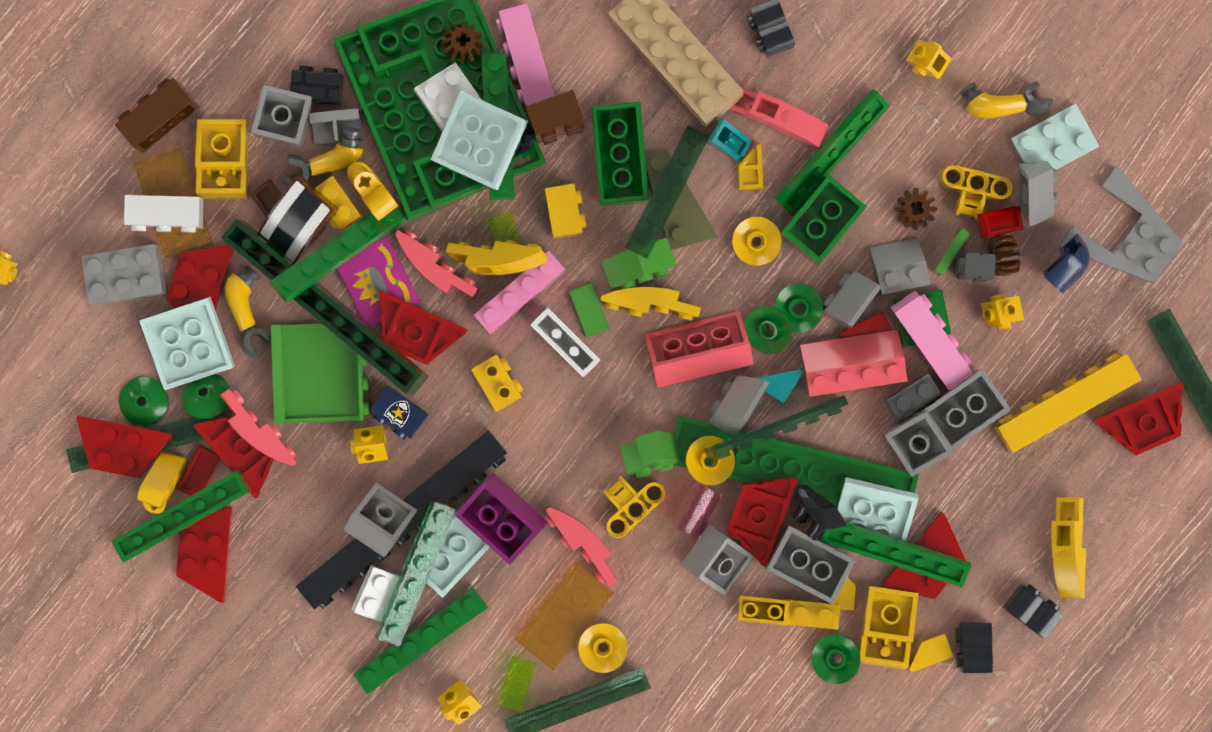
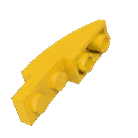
M505 240V242L495 241L493 248L481 245L480 248L472 247V245L466 242H458V244L448 243L446 253L454 261L465 263L473 274L481 275L513 274L535 268L548 261V256L541 250L540 246L528 243L527 246L519 245V243L512 240Z
M635 287L617 290L602 295L600 302L605 303V308L618 311L619 307L629 309L628 314L642 317L643 313L648 315L650 305L655 306L654 311L668 314L670 310L679 313L678 318L692 321L693 317L698 318L701 307L677 301L680 291L657 287Z
M1056 497V521L1051 523L1053 567L1059 598L1085 597L1086 549L1082 548L1084 498Z
M740 596L738 621L838 630L841 604L800 599Z

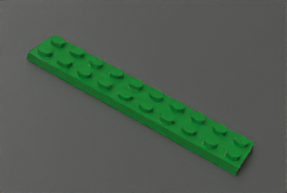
M683 416L678 417L674 433L680 462L673 465L687 468L686 453L690 445L701 437L716 436L726 441L734 453L735 465L728 479L746 483L796 477L798 478L796 487L808 485L834 505H838L845 477L915 493L919 474L911 477L907 471L744 431H739L733 438L708 422ZM705 458V464L711 466L712 460ZM796 489L794 490V495H798Z

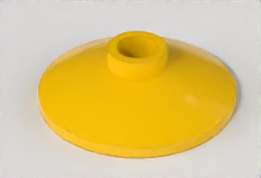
M764 217L745 219L737 226L732 237V245L737 257L744 263L752 266H761L771 262L778 255L782 243L781 234L777 226ZM755 237L761 240L760 246H753L752 239Z
M704 436L695 440L690 445L686 453V466L690 475L699 483L717 485L728 479L733 472L735 465L734 453L729 444L723 439L716 436ZM705 458L712 460L711 466L705 464Z
M599 623L592 625L584 631L579 640L578 651L586 667L595 672L607 673L621 666L627 656L628 645L620 629L608 623ZM600 643H606L608 649L606 651H600L598 649V645Z

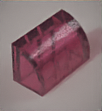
M700 484L677 528L699 539L722 495Z

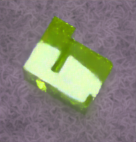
M511 212L487 219L495 241H522Z

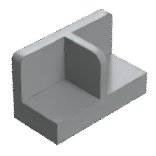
M358 108L309 113L315 145L342 142V136H345L343 133V128L345 127L361 130V135L358 138L360 141L363 140L361 111Z

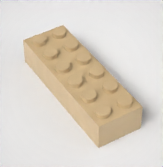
M623 0L608 13L613 25L706 129L743 97L741 87L663 0Z

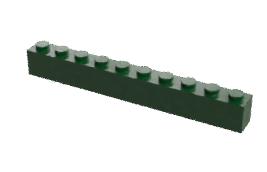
M235 219L221 237V239L270 280H273L295 265L293 261L269 243L245 221ZM318 282L293 298L405 394L415 395L429 377L428 374Z

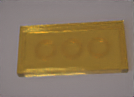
M181 148L134 164L144 195L198 197ZM204 214L203 229L196 228V233L181 232V228H171V232H157L166 258L213 242Z
M576 562L516 637L515 641L554 671L615 592L605 584H602L595 576Z

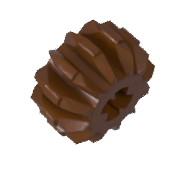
M464 21L461 22L460 28L453 23L451 25L452 31L445 30L444 36L446 38L442 39L441 45L446 47L443 51L444 55L451 54V62H454L456 58H460L459 63L461 65L464 64L465 58L470 63L474 62V56L479 57L481 55L479 48L484 46V41L479 40L482 33L474 32V24L469 28H465L466 23ZM460 40H465L464 47L460 46Z
M914 188L913 196L906 190L904 191L906 199L902 197L897 198V202L903 206L895 207L894 211L902 212V215L896 218L897 221L906 219L903 227L907 228L912 222L913 230H918L919 223L923 228L928 226L926 219L934 221L935 217L929 212H936L937 207L929 206V204L935 201L934 197L928 200L925 199L928 191H923L921 196H919V189ZM911 204L912 206L915 204L920 205L918 209L921 211V214L919 212L915 215L912 214L913 208L910 207Z
M1003 234L991 238L988 250L989 254H994L996 257L995 275L1009 276L1019 272L1021 255L1012 234Z

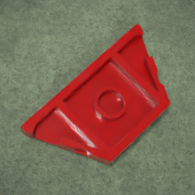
M223 245L180 253L166 301L174 308H178L211 297L216 311L234 249L230 245Z
M380 291L381 336L409 358L428 365L467 333L468 329Z
M1183 382L1174 384L1093 419L1094 423L1133 456L1181 437L1182 424L1180 423V418L1183 410V405H1181L1182 390H1184Z
M232 416L195 424L193 427L232 473L237 470L240 471L251 491L249 493L254 499L258 498L274 459L254 449L233 430L226 421Z
M77 416L89 467L94 470L141 478L149 465L160 454L159 452L173 436L170 433Z
M796 477L743 483L729 520L727 531L764 567L768 563L798 482Z
M232 507L210 514L179 533L176 576L220 603L225 602Z
M940 512L916 541L915 545L966 561L945 514ZM896 566L882 583V586L887 589L919 593L918 596L936 599L948 583Z

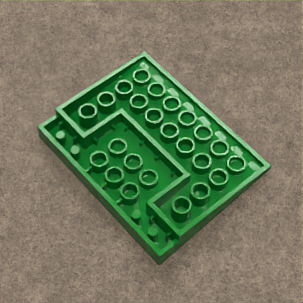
M429 0L358 26L356 31L334 38V47L407 222L489 188L478 181L431 160L443 131H441L414 92L415 87L456 62L481 100H483L481 55L479 57L474 56V62L472 63L465 58L464 64L461 65L459 63L460 58H456L454 62H451V54L444 55L443 51L446 47L441 45L442 39L446 38L444 31H452L451 25L453 23L460 28L461 22L464 21L466 23L465 28H469L474 24V32L482 33L479 39L484 41V46L479 48L481 54L500 53L477 0ZM460 40V46H465V40ZM507 71L509 111L513 115L525 116V120L528 121ZM534 134L532 138L535 143L531 145L530 151L524 154H513V160L519 159L521 156L524 159L528 155L531 160L525 162V166L513 170L514 177L546 164Z

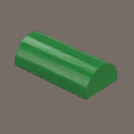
M641 102L591 106L600 205H629L649 201Z

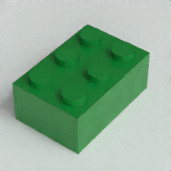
M828 175L780 234L814 264L819 265L867 206Z

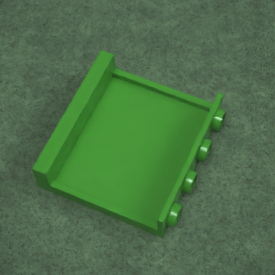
M323 324L271 325L274 424L366 420V415H370V403L365 401V391H369V377L364 376V366H368V362Z

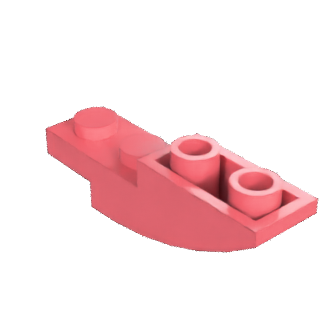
M741 87L743 97L728 111L772 127L775 132L814 147H820L829 127L828 124L760 91L757 94Z
M407 229L403 233L397 230L395 235L408 259L425 278L447 294L454 286L475 298L479 289L474 287L477 282L465 275L462 279L453 274L455 269L445 263H442L441 266L437 265L442 257L437 253L439 248L429 242H426L425 245L416 241L418 236Z
M227 389L220 394L234 414L226 421L245 442L271 459L290 466L296 464L294 458L297 455L288 444L286 446L282 444L279 439L282 435L274 424L269 426L268 423H264L258 428L256 424L259 420L251 410L246 412L241 405L244 403V400L236 390L232 392L230 389Z
M551 506L546 509L548 514L544 517L552 529L557 526L562 534L559 536V539L566 549L571 547L574 551L582 546L584 550L581 551V554L588 564L594 563L598 569L594 573L602 584L607 582L609 587L618 581L616 576L605 562V559L610 557L612 553L603 541L575 517Z

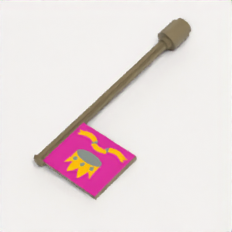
M529 155L524 159L521 156L519 159L513 160V170L525 166V162L531 161ZM530 171L514 177V181L530 174ZM443 208L410 222H407L405 217L403 223L338 267L364 322L370 327L381 322L380 291L412 305L420 303L388 236Z

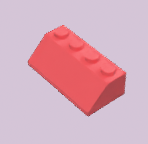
M740 311L644 334L658 388L753 365L750 342Z
M897 329L799 344L806 393L809 397L908 381L905 358Z

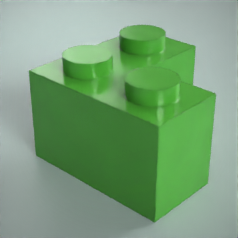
M667 238L633 247L601 261L611 289L620 286L622 289L636 286V280L640 284L653 279V274L655 279L669 274L668 269L677 266Z
M657 430L635 437L636 441L620 446L626 472L628 475L636 476V478L650 476V471L659 469V472L673 469V464L680 462L672 433Z

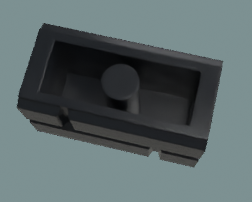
M299 66L298 70L292 69L290 91L311 96L312 103L341 105L344 76L338 73V69L323 68V72L313 71V67Z

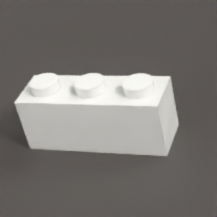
M125 195L124 225L131 227V231L144 232L146 227H156V232H171V228H181V232L196 233V228L203 229L204 199L184 196Z
M549 308L531 324L583 378L601 361Z

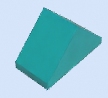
M721 118L707 144L741 162L752 140Z
M802 369L757 379L768 381L769 384L764 392L780 403H784L803 373Z

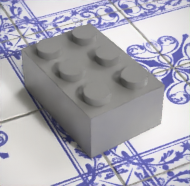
M156 244L81 256L89 305L100 306L168 294L161 247Z
M977 369L973 372L972 376L950 391L947 390L918 411V413L926 410L929 412L953 450L1011 410L983 369Z
M787 525L765 569L834 604L856 560L819 540L810 539L807 534Z

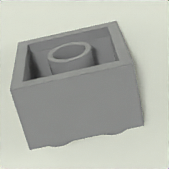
M263 84L251 133L256 137L303 148L309 127L312 97Z
M1048 161L1018 164L1020 212L1028 225L1033 226L1054 216V207H1057V194L1053 192V184L1057 183V172Z
M917 238L869 247L875 282L881 286L878 296L930 285L926 260Z
M853 271L850 275L846 272L838 283L841 288L836 295L831 293L823 303L826 306L823 312L846 329L851 328L881 288L880 285L856 271Z
M737 375L733 382L728 380L721 391L724 395L721 402L716 400L709 413L713 414L709 423L734 438L747 422L769 382L763 379Z
M927 410L908 416L891 426L885 434L888 442L911 477L954 453Z
M376 482L353 512L343 530L385 558L417 510Z
M709 524L686 555L681 565L726 596L753 558V555Z

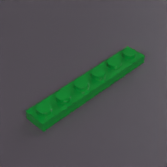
M506 53L481 54L483 101L510 113ZM513 158L498 190L489 187L490 201L515 199Z
M872 89L774 198L788 214L792 216L889 108L888 103L879 92Z
M397 207L379 221L370 212L271 280V286L286 303L403 223L405 216Z
M234 471L111 542L122 562H127L251 491L240 471Z
M845 522L846 527L825 530L822 535L821 542L961 588L971 569L970 562Z
M473 587L360 668L353 675L367 694L483 612L488 606Z

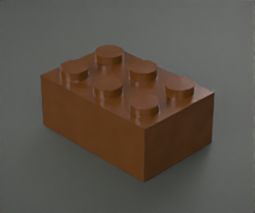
M167 78L160 82L156 87L157 91L152 95L147 94L137 102L138 106L132 111L127 110L118 117L119 121L115 124L131 146L142 153L146 152L200 108L185 87L174 78L170 80Z
M573 90L526 106L538 144L542 142L544 145L552 144L558 141V136L564 134L567 137L581 133L580 129L584 127L583 115Z

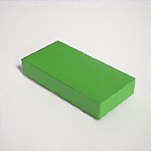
M963 228L957 231L932 272L939 276L946 272L968 238L969 232Z
M592 283L569 291L586 338L609 330Z

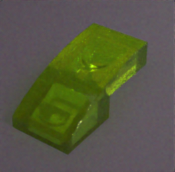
M512 656L498 706L521 713L536 663Z

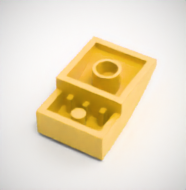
M197 119L195 167L197 169L196 194L202 199H248V130L246 119Z
M869 586L858 648L861 663L903 670L909 668L919 593Z

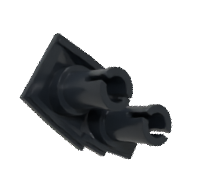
M808 485L795 488L799 495L800 503L792 517L801 524L807 522L809 515L814 521L806 532L810 539L818 541L821 540L825 530L846 527V523L837 507L825 497L816 493Z

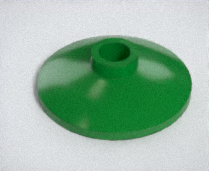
M789 285L780 291L775 299L774 307L781 310L788 317L792 332L803 333L813 329L822 318V299L818 292L808 285ZM795 304L802 306L801 313L794 312L793 307Z
M772 306L758 307L746 319L745 330L750 344L756 350L765 354H775L788 346L792 337L791 323L788 317L778 308ZM769 324H771L774 327V331H771L769 329Z
M217 374L189 382L185 385L182 393V404L187 413L196 419L210 420L216 418L228 407L220 394L230 389L226 380ZM204 390H208L207 395L200 396Z
M138 377L132 379L123 387L119 397V405L122 414L128 421L136 425L148 426L163 418L168 409L169 398L167 391L164 390L163 385L159 381L150 377ZM142 396L146 399L144 406L138 403V399Z
M839 634L828 635L818 641L812 652L811 659L814 671L822 680L828 683L842 684L848 682L857 674L860 668V651L857 645L846 636ZM835 654L841 655L842 661L840 663L834 661Z

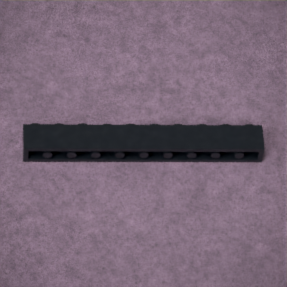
M490 430L403 499V501L415 508L417 512L395 544L399 547L411 538L408 534L415 528L418 531L423 529L430 523L427 519L433 513L439 516L449 507L447 504L449 500L453 497L456 500L460 499L468 492L466 487L470 483L474 482L477 485L488 476L485 473L486 470L491 466L497 469L506 461L504 456L508 452ZM355 538L300 582L296 588L314 610L319 606L324 609L334 601L331 597L338 590L341 594L353 585L351 580L359 575L362 578L367 574L370 564L377 559L381 563L392 553L389 551L384 558Z

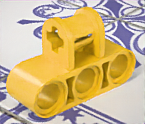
M360 161L349 166L347 170L348 178L378 221L398 207V204L372 168H369L364 162Z
M957 165L948 166L939 175L940 184L944 188L959 192L955 215L964 214L975 217V220H978L977 214L983 213L986 199L1001 201L1008 198L1013 191L1012 183L1005 177ZM948 171H953L957 174L958 179L955 184L947 181L946 174ZM972 177L980 179L981 188L979 190L971 187L970 180ZM996 183H1001L1005 187L1003 196L995 193L994 186Z
M166 451L160 453L141 484L137 500L143 502L144 507L149 512L159 514L164 511L167 501L171 499L174 488L183 474L187 461L186 458Z
M620 475L618 481L608 490H603L602 492L619 509L607 521L606 527L609 535L615 538L626 535L662 502L665 497L663 486L653 481L647 483L636 492ZM657 486L660 488L661 495L658 499L652 500L648 498L647 490L649 487ZM624 487L616 496L614 495L619 489ZM632 503L641 504L643 507L641 515L632 516L628 511L629 506ZM616 519L623 521L625 524L624 530L620 533H615L610 528L612 521Z

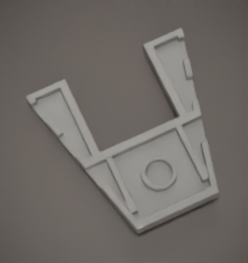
M1115 166L1101 185V188L1140 215L1114 253L1104 248L1075 226L1070 229L1058 247L1062 248L1078 233L1088 247L1091 260L1147 282L1155 283L1183 242L1124 173Z

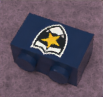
M390 386L386 387L370 409L375 413L373 416L375 420L384 426L388 422L395 427L393 432L404 440L406 437L413 439L429 416L427 412Z

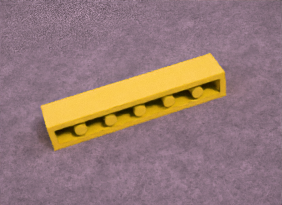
M1118 352L1107 357L1105 359L1106 364L1099 368L1097 365L1089 367L1083 371L1085 374L1079 379L1072 377L1062 383V389L1056 392L1054 389H1051L1042 394L1041 401L1035 404L1030 401L1019 408L1020 413L1014 416L1009 413L998 420L999 424L994 428L1008 453L1018 451L1142 380L1128 354L1119 355Z

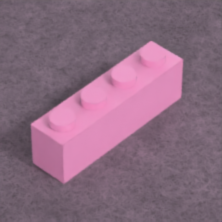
M527 3L498 11L500 18L496 19L499 33L505 32L507 42L503 43L506 57L512 56L514 63L513 66H510L513 81L519 80L521 89L516 90L521 104L525 103L526 106L554 97Z
M550 251L545 253L548 256L546 263L524 271L474 314L489 334L492 335L565 272L564 267Z
M913 291L890 308L943 384L950 391L974 374L969 368L973 364L965 352L960 355L956 349L959 343L951 333L947 335L942 328L946 325L938 313L933 316L929 310L932 304L925 294L920 296L916 291Z

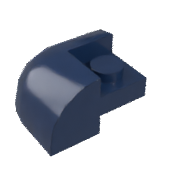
M1078 233L1060 249L1061 256L1043 272L1044 277L1062 293L1084 274L1089 265L1088 247Z

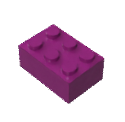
M494 473L481 484L455 514L463 524L509 565L548 523Z

